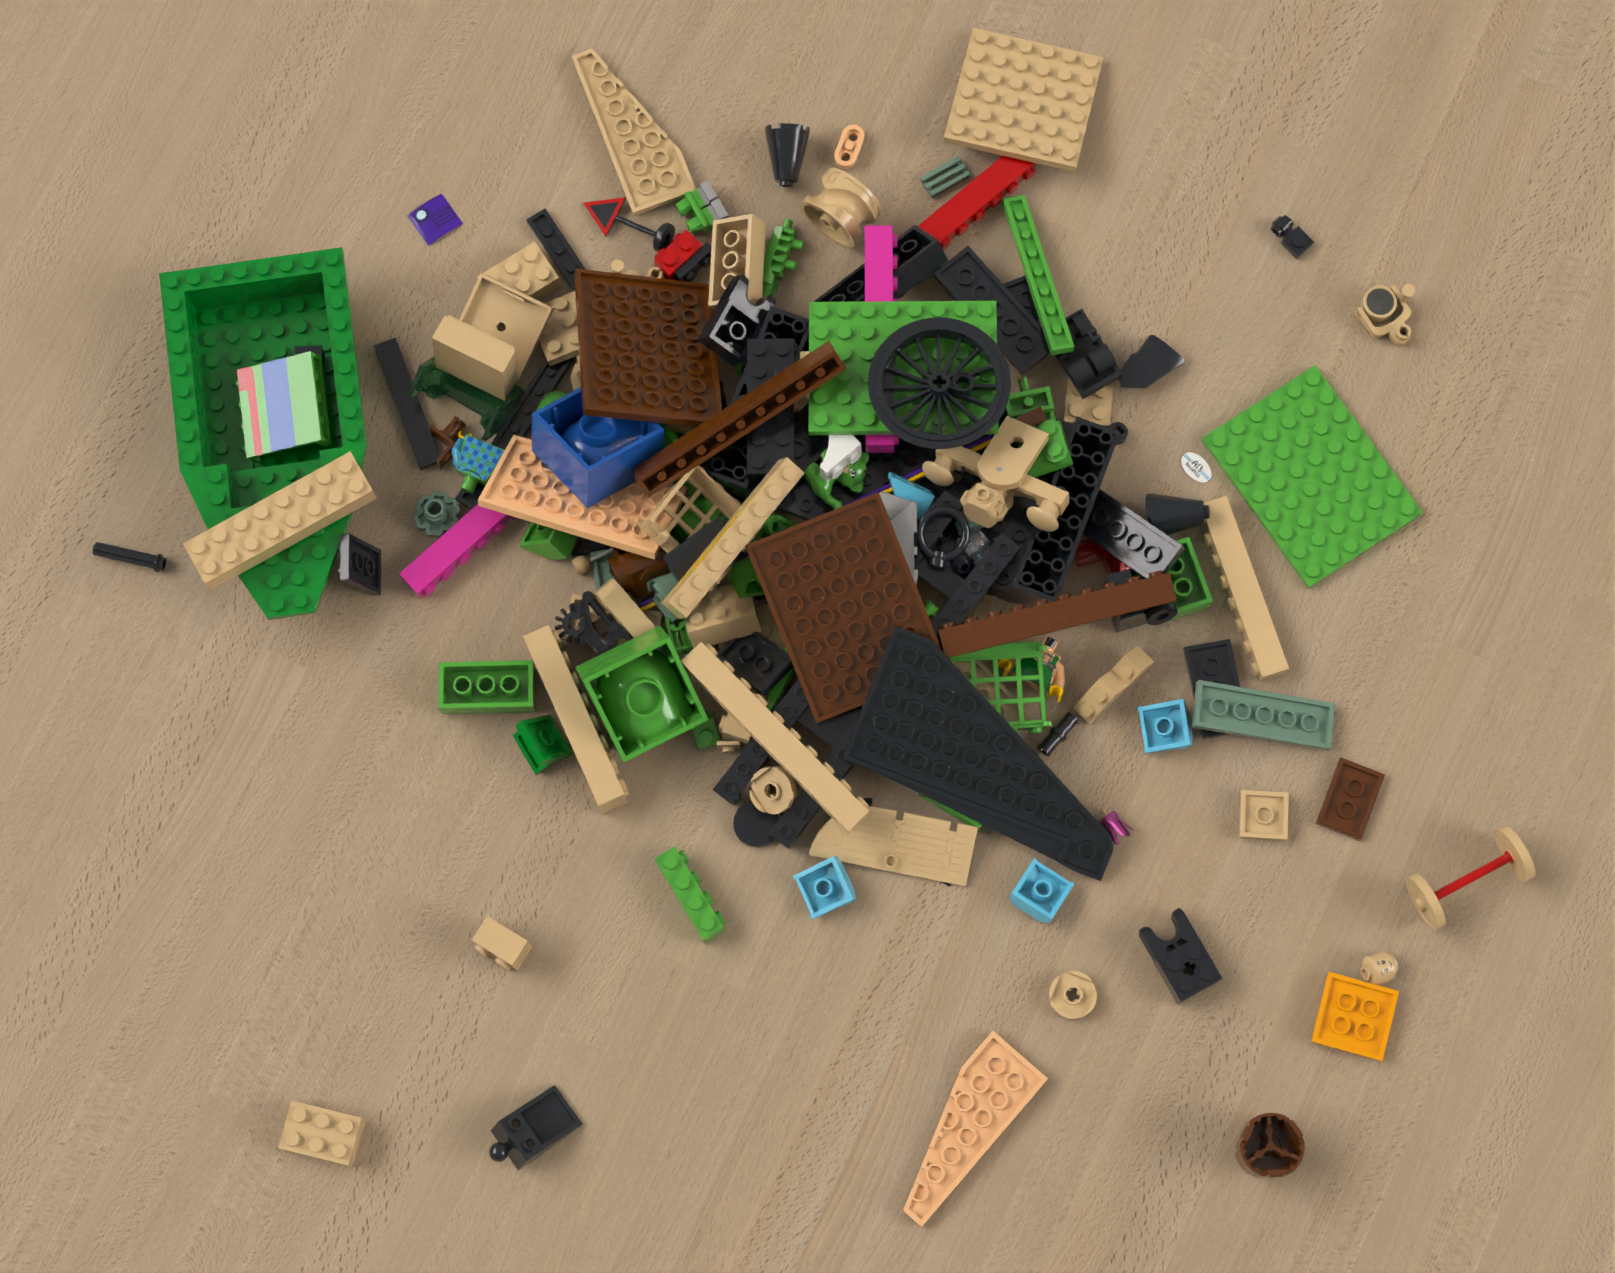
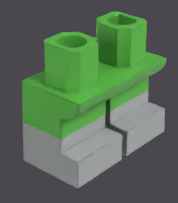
M708 180L701 183L700 187L692 192H685V198L676 204V209L681 217L691 212L693 213L694 218L686 221V226L692 235L701 231L707 234L712 231L714 220L729 218L728 213Z

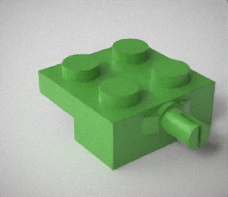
M1024 377L1023 382L1022 378L1018 379L1020 392L1010 394L1005 409L1006 416L1015 419L1041 406L1047 419L1056 421L1050 387L1029 390L1027 378Z

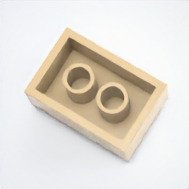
M536 242L531 243L483 273L537 300L544 298L561 287L558 275Z
M732 584L716 588L714 591H708L688 617L685 618L687 632L693 648L700 642L705 646L707 644L712 646L751 635L753 632H762L754 596L739 598Z
M291 1100L278 1148L353 1167L366 1120L361 1117Z

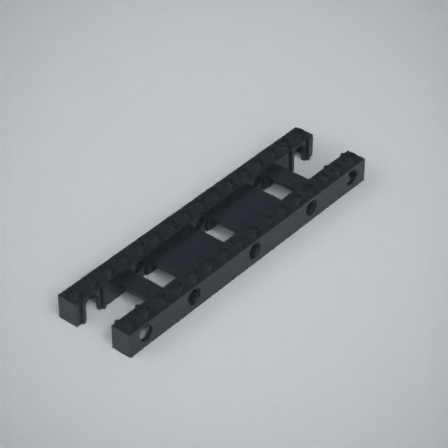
M944 491L932 506L949 505L961 512L963 510L961 502L947 491ZM941 514L934 516L928 521L925 526L924 537L931 549L934 548L939 540L942 541L944 539V530L953 517ZM914 533V547H917V555H914V569L918 570V575L950 599L937 617L929 615L937 638V631L942 629L941 625L955 622L957 626L965 623L964 619L971 615L1019 553L1020 546L1001 533L998 538L995 537L993 539L991 547L980 561L975 562L974 569L964 580L954 574L947 566L943 568L928 565V557L918 548ZM798 679L774 711L785 720L782 724L788 730H790L794 723L800 722L834 748L824 762H827L834 769L835 773L833 775L839 781L845 778L855 763L847 761L842 757L863 705L816 723ZM752 738L713 788V791L734 806L737 801L740 802L741 792L752 779L753 775L765 766L769 759L778 766L780 765ZM803 789L776 825L773 824L771 826L773 828L769 834L790 849L821 809V806Z

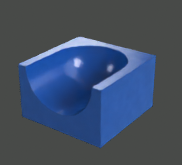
M581 387L532 413V452L586 508L636 482L632 469L663 449L664 429L656 422L583 415Z

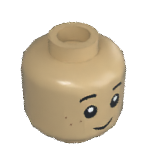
M1379 951L1363 959L1360 972L1364 980H1368L1369 983L1377 986L1392 981L1398 971V963L1393 955L1385 951Z

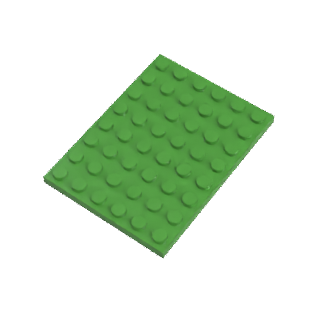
M996 301L809 302V353L830 341L847 368L809 393V435H895L878 418L871 404L868 392L870 365L881 344L899 328L917 320L934 317L952 318L972 324L989 335L997 344ZM936 338L922 340L920 343L936 373ZM940 338L941 372L945 370L957 342L956 340ZM964 343L960 344L947 375L974 351L972 347ZM911 344L902 350L930 375L916 344ZM979 354L961 372L969 373L987 366L988 363ZM898 355L896 356V369L923 378ZM991 371L973 378L974 384H995L994 375ZM894 375V385H920ZM962 382L957 384V386L961 389H966L969 387V384ZM937 384V388H942L941 384ZM973 391L970 396L992 404L996 392ZM894 392V402L919 392ZM924 398L896 408V417L901 421ZM955 398L979 420L988 411V409ZM931 400L906 423L907 426L917 431L919 430ZM937 400L923 433L938 435ZM941 400L942 435L956 433L954 424ZM948 401L961 430L967 429L974 424ZM998 422L986 434H998Z
M1316 365L1213 430L1201 440L1308 589L1423 513Z

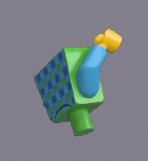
M459 431L458 439L452 448L453 465L456 467L458 474L465 477L460 488L473 494L478 483L486 486L505 450L472 437V433L470 435L466 434L463 437V431Z

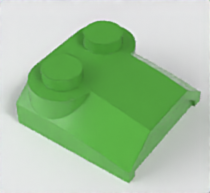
M1046 420L1042 422L1037 429L1049 433V439L1027 475L1034 478L1073 465L1060 420ZM1017 442L1018 448L1022 447L1023 444Z

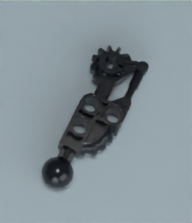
M591 591L583 593L579 604L571 603L569 605L570 613H567L562 608L560 611L565 616L564 618L559 616L555 618V620L562 622V625L555 626V630H564L559 634L560 639L568 634L566 639L568 644L571 643L573 637H575L577 645L587 642L596 652L595 657L617 647V642L621 638L632 639L621 625L614 622L605 612V609ZM589 606L609 626L608 643L593 628ZM571 619L575 621L580 620L578 623L580 628L578 630L574 628L569 629L571 626L569 621Z

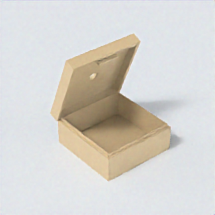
M480 273L459 320L450 315L444 316L432 337L435 365L437 368L506 401L516 381H521L554 308L492 277ZM499 323H504L506 326L502 332L497 328Z

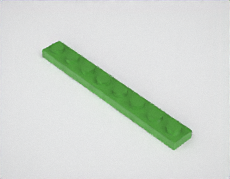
M1025 195L1003 198L1002 206L1050 354L1056 355L1073 352V340Z

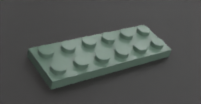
M1198 680L1195 688L1192 728L1328 751L1331 749L1335 703Z

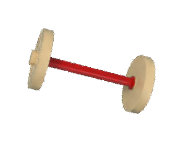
M1505 825L1495 831L1496 844L1502 856L1435 892L1418 873L1406 878V886L1413 904L1430 928L1436 931L1446 925V918L1439 903L1440 899L1506 864L1512 873L1524 883L1536 877L1535 867L1528 850L1510 827Z

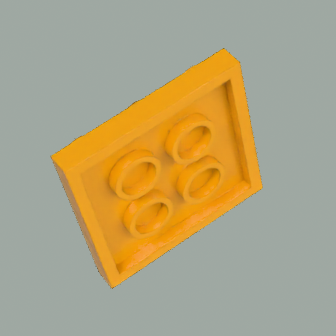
M1328 972L1311 1043L1382 1062L1399 991Z

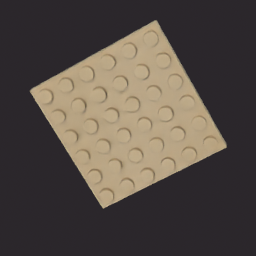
M973 28L943 142L1076 172L1104 57Z

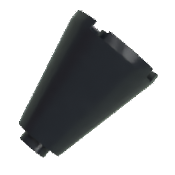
M779 123L778 128L772 129V124L765 126V135L775 182L779 183L780 187H793V183H797L810 135V127L807 126L803 130V125Z
M1154 493L1146 495L1145 513L1146 517H1148V522L1166 535L1206 524V519H1210L1209 505H1205L1203 500Z

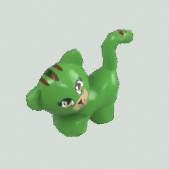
M825 449V450L823 451V453L820 455V457H821L820 463H821V464H822V462H823V460H824V458H825V455H826V453H827V449ZM861 451V456L855 463H849L843 468V472L837 478H831L828 482L820 476V466L813 462L805 470V479L810 483L815 495L819 496L835 510L842 507V502L830 495L834 481L837 480L839 484L848 487L853 492L861 493L864 489L863 481L866 477V464L869 455Z

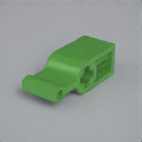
M671 617L669 619L666 618L668 635L678 656L690 653L694 648L687 632L685 618H678L679 627H675L674 621L671 622ZM679 636L682 638L683 646H681Z

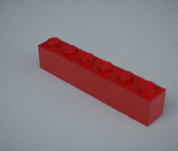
M1006 156L1000 157L918 225V227L936 238L942 249L945 250L955 236H962L973 221L975 223L980 221L985 216V211L990 207L992 209L997 207L1001 203L1002 197L1007 193L1010 195L1015 192L1019 187V183L1024 179L1026 181L1029 180L1036 173L1037 163Z

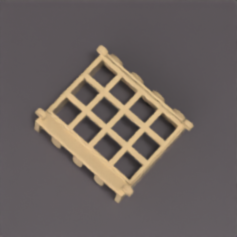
M697 466L678 478L647 518L643 520L640 517L636 523L668 553L679 545L669 534L676 524L680 525L689 534L686 538L688 539L699 531L704 524L711 522L709 518L716 509L730 520L741 505L737 499L732 498L723 489L721 484L715 482L706 473L704 468ZM686 480L697 489L689 500L679 491ZM700 493L713 504L705 515L693 504ZM674 495L685 504L677 515L667 506ZM688 509L701 519L694 530L681 519ZM662 510L673 519L665 530L654 521ZM763 526L759 528V530L754 534V536L750 539V541L747 544H750V542L756 537L757 533ZM730 568L723 572L709 591L715 590L716 585L720 583Z

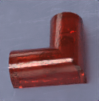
M1090 539L1079 542L1074 555L1078 567L1102 561L1106 575L1120 572L1121 561Z

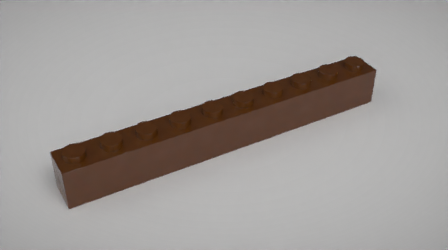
M827 341L633 468L632 471L636 482L647 497H651L847 369L842 358L831 342Z
M1159 570L1148 573L1149 578L1140 580L1139 576L1125 579L1126 584L1117 586V582H1111L1102 585V590L1094 591V588L1091 587L1080 590V595L1071 597L1070 593L1056 596L1057 601L1048 603L1047 599L1033 602V607L1025 608L1023 604L1011 607V612L1002 614L1001 610L987 613L988 618L979 620L978 616L964 619L965 624L957 626L955 622L941 625V630L937 631L939 643L945 655L951 658L1177 601L1170 573L1163 574V571Z

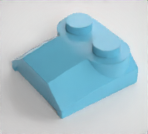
M1184 699L1137 707L1141 720L1145 754L1174 749L1184 750L1192 746L1193 736L1190 717Z
M833 856L793 876L806 902L812 920L839 907L849 905L852 901L856 900L855 890L849 876L837 856Z
M1034 858L1009 898L1017 908L1037 921L1050 923L1075 883L1069 882Z

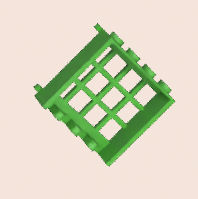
M1042 641L1007 643L949 658L952 662L970 661L971 679L968 680L976 688V683L994 682L995 700L988 701L991 705H996V710L1000 714V704H1018L1019 721L1008 722L1017 733L1018 730H1028V734L1042 733V729L1052 726V721H1047L1042 651H1047V645H1042ZM1020 658H1036L1037 675L1021 676ZM1015 659L1016 676L999 677L998 660ZM993 660L994 677L976 678L975 661ZM1038 680L1039 697L1023 698L1022 681ZM1017 681L1018 698L1000 699L999 682ZM1039 702L1040 720L1024 721L1023 703Z

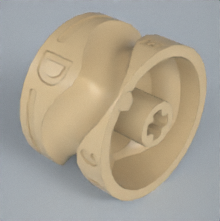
M829 168L820 179V185L823 189L822 193L817 196L808 194L801 202L800 208L810 223L821 233L844 247L852 248L862 237V231L859 227L860 223H873L882 212V207L873 193L856 178L840 169Z

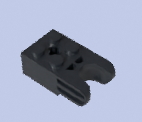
M738 274L731 279L697 339L732 366L746 362L747 339L758 338L770 306H775L776 299L771 295L761 297L755 305L750 304L746 298L749 280L743 274Z
M1177 908L1171 915V920L1176 930L1173 939L1162 940L1149 927L1139 929V937L1177 1005L1220 982L1223 978L1182 909ZM1185 965L1193 969L1192 976L1189 973L1186 975L1183 973Z

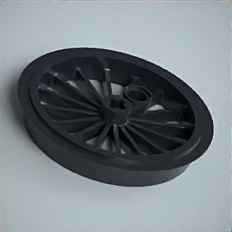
M944 317L917 320L896 330L878 348L871 362L868 374L870 401L881 422L902 440L930 449L960 447L985 435L1004 413L1011 391V376L1008 363L995 341L972 324ZM936 338V373L920 343L922 340ZM940 338L957 341L944 372H941ZM964 343L972 347L974 351L947 375L960 344ZM911 344H916L930 375L902 350ZM979 354L988 363L987 366L972 372H961ZM898 355L923 378L896 369V356ZM990 371L993 373L995 384H974L973 378ZM894 375L920 385H894ZM966 382L969 384V387L961 389L957 384ZM937 384H941L942 388H937ZM973 391L996 392L992 404L970 396ZM894 392H919L894 402ZM924 398L901 421L896 417V408ZM955 398L988 409V411L979 420ZM931 400L919 430L917 431L907 426L906 423ZM937 400L938 435L923 433ZM941 400L954 424L956 433L942 435ZM948 401L974 424L967 429L961 430Z

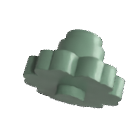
M433 491L430 496H421L420 500L415 504L418 512L414 514L413 518L418 529L421 531L425 530L428 537L440 538L459 521L457 517L461 514V510L457 500L454 498L449 499L447 492Z

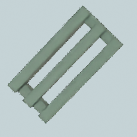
M958 156L920 177V181L930 197L933 198L970 178V173L966 170V166L964 163L962 164L961 158ZM956 165L958 166V167H956V168L950 170L949 172H947V173H945V174L939 176L938 178H936V179L930 181L929 183H927V181H929V180L935 178L936 176H938V175H940V174L946 172L947 170H949V169L955 167ZM960 171L962 172L961 175L937 187L936 189H931V187L947 180L948 178L959 173Z

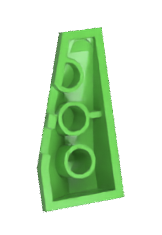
M532 522L519 546L522 549L551 560L568 559V556L573 551L577 536Z

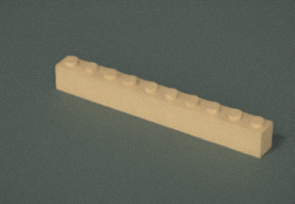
M700 642L681 660L683 667L849 834L869 814V811L866 809L869 805L860 796L855 798L850 793L852 790L850 785L843 779L839 781L833 775L835 773L834 769L827 762L822 764L816 758L818 753L810 745L805 747L799 741L801 736L793 728L788 730L782 724L785 720L776 711L771 713L766 708L768 703L759 694L755 696L749 690L751 688L749 683L742 677L738 679L733 674L735 671L727 661L722 663L716 657L717 651L710 644L705 646Z

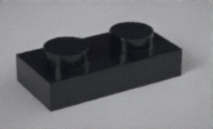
M705 243L674 272L675 280L691 282L702 267L706 268L711 264L712 246Z

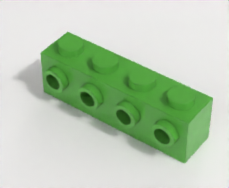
M673 847L654 858L704 944L725 932L722 926L726 923L719 910L717 912L713 911L710 904L714 902L707 890L702 892L698 886L701 880L695 870L690 872L686 866L689 860L683 850L678 852L676 847Z

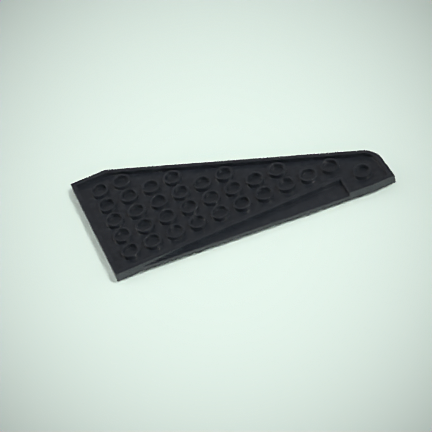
M894 625L842 758L874 770L1057 861L1061 865L1101 881L1113 852V841L1109 832L931 638Z

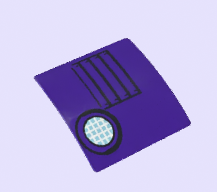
M442 194L427 201L408 215V218L428 246L463 224Z

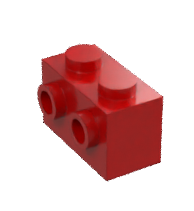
M686 229L682 234L678 233L671 240V244L666 249L662 248L656 253L654 265L660 268L665 279L675 280L674 272L702 247V244Z

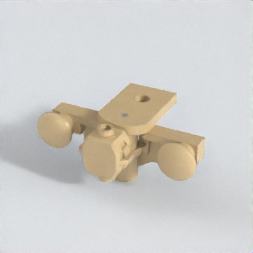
M1006 416L999 427L998 434L994 435L982 455L962 446L936 449V460L934 462L926 461L922 465L924 475L931 482L940 486L951 485L954 481L951 474L954 470L961 472L963 467L964 471L980 477L982 482L976 483L971 489L966 490L960 502L966 517L970 521L986 528H991L996 522L1003 520L1008 510L1013 506V496L1027 497L1036 501V505H1039V507H1029L1027 509V517L1035 527L1048 532L1058 529L1059 524L1056 519L1059 514H1063L1069 504V492L1027 475L1047 443L1049 433L1009 416ZM1013 442H1021L1023 444L1020 448L1010 446Z

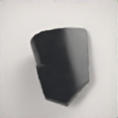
M1149 335L1136 353L1134 352L1120 369L1123 377L1118 379L1121 388L1146 389L1184 364L1185 360L1160 338Z

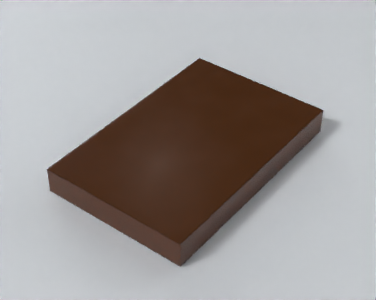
M1340 757L1315 824L1360 841L1385 774Z

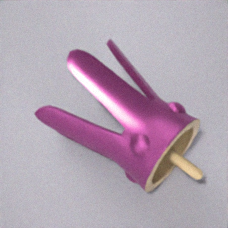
M1103 810L1106 816L1100 822L1106 827L1113 843L1118 845L1119 839L1113 827L1120 835L1127 837L1130 836V832L1125 826L1132 831L1134 829L1122 821L1115 810L1109 814Z

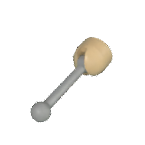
M613 547L591 558L583 555L572 558L571 560L578 575L586 573L591 567V562L612 553Z

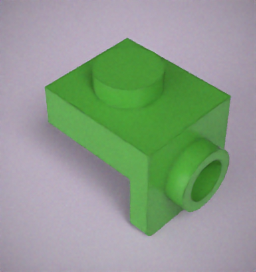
M705 710L709 720L692 728L699 750L717 745V742L721 741L715 722L714 711L708 712Z

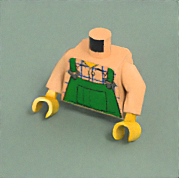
M1046 636L1042 645H1047V651H1042L1045 696L1049 699L1051 695H1055L1058 697L1057 702H1060L1065 685L1064 666L1060 663L1061 657L1053 653L1058 642ZM1020 658L1021 676L1037 675L1036 658ZM1001 659L998 661V667L1005 670L1003 676H1006L1008 672V676H1016L1015 659ZM1038 680L1022 681V684L1039 692Z

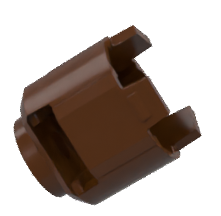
M615 547L612 550L613 556L607 558L608 565L616 582L626 593L631 592L633 597L638 599L654 593V591L649 593L647 582L671 573L661 558L667 554L662 548H660L655 560Z
M1264 1113L1258 1115L1245 1124L1236 1144L1235 1157L1244 1172L1254 1177L1276 1178L1286 1176L1292 1173L1303 1159L1305 1151L1303 1134L1293 1120L1282 1114ZM1265 1142L1264 1148L1259 1151L1260 1143ZM1272 1151L1268 1156L1263 1155L1265 1152Z

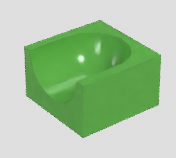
M660 625L575 667L623 763L709 720L669 636Z

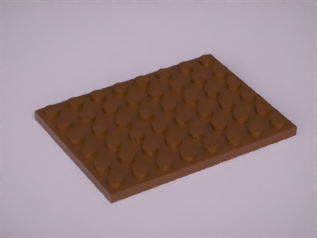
M576 268L574 279L583 415L697 427L722 411L717 354L697 340L712 314V308L708 306L709 284Z
M879 492L745 545L816 723L863 705L894 625L931 638L942 650Z

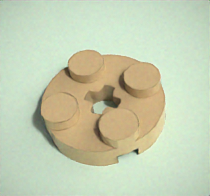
M781 766L762 768L751 779L752 789L749 790L750 798L759 811L769 814L782 813L792 806L794 799L797 798L798 790L795 787V782L792 776ZM770 784L776 787V795L769 794V791L771 789L769 786Z
M1079 971L1062 973L1053 980L1049 989L1048 996L1051 1008L1065 1019H1082L1092 1011L1097 1001L1095 985L1090 977ZM1076 989V994L1080 996L1079 1000L1069 1001L1066 992Z

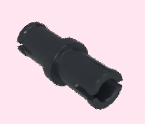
M1067 712L1056 727L1053 726L1049 730L1050 734L1038 745V749L1049 757L1060 742H1064L1067 739L1066 735L1079 723V720L1072 713Z

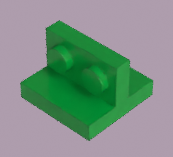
M550 714L522 720L515 725L518 731L512 736L535 775L541 774L556 761L567 759L573 754Z

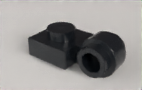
M1279 216L1272 223L1271 231L1277 237H1285L1281 244L1296 259L1313 245L1314 241L1299 226L1292 231L1293 222L1288 216Z

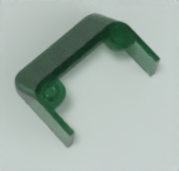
M433 356L419 366L408 396L412 398L421 391L432 399L447 395L482 416L480 424L485 430L482 440L487 441L499 432L523 395L524 390L515 384L506 401L437 368Z

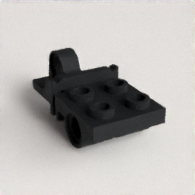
M1080 309L1065 318L1074 344L1073 352L1056 354L1055 356L1057 360H1060L1064 370L1082 399L1123 377V374L1117 366L1112 352L1103 343L1101 336L1097 335L1096 328L1093 327L1083 309Z

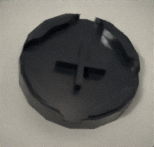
M749 801L740 806L735 813L733 829L743 844L749 847L760 848L768 845L775 839L769 832L773 828L771 826L773 824L776 825L780 818L778 814L759 811L752 801Z

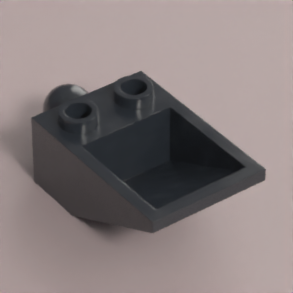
M554 1085L496 1123L491 1132L498 1142L490 1147L489 1155L496 1162H502L508 1156L515 1167L520 1170L579 1128L582 1123Z

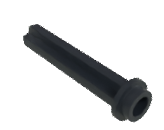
M99 542L93 545L92 554L95 556L152 568L155 572L163 571L167 561L166 557H163L162 554L152 555Z

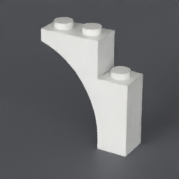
M807 394V395L805 396V398H806L808 401H809V394ZM828 435L827 453L820 465V476L826 482L831 478H837L843 472L844 467L849 463H855L860 458L861 443L853 435Z

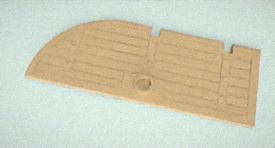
M868 806L866 809L869 811V814L849 834L831 818L816 834L808 854L826 859L837 856L841 862L966 886L978 827L958 823L957 830L953 831L949 830L951 821L904 812L903 820L896 819V810Z

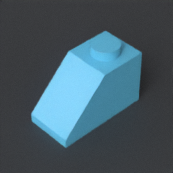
M889 472L888 478L894 495L917 502V519H919L929 509L935 497L934 494L925 487Z

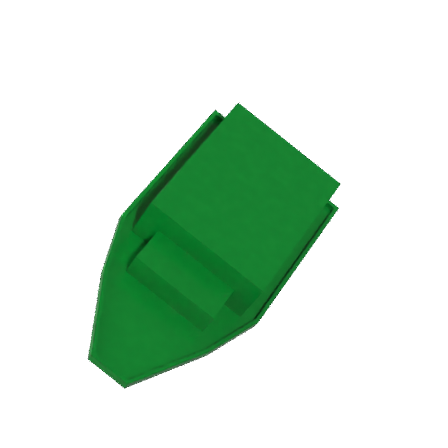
M342 247L159 273L179 469L207 529L216 526L350 451L362 471L367 441L345 257ZM322 345L325 351L326 400L332 445L323 447L312 443L260 456L261 462L259 463L246 458L243 449L245 444L244 434L241 429L242 413L238 405L240 395L236 385V379L238 378L237 370L289 357L291 354H294V346ZM353 512L238 575L268 620L316 613L339 552L341 534H346Z

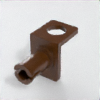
M456 416L443 431L433 425L430 427L431 434L447 446L436 460L439 469H442L452 458V448L455 444L453 439L458 435L459 431L466 427L465 423L462 420L458 421L459 418Z

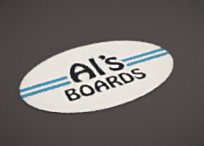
M1188 452L1183 454L1181 464L1184 471L1198 482H1208L1212 476L1208 463L1195 453Z

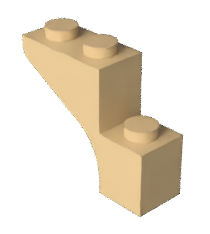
M1137 645L1126 653L1109 672L1100 677L1073 708L1088 724H1091L1123 691L1140 678L1154 661Z

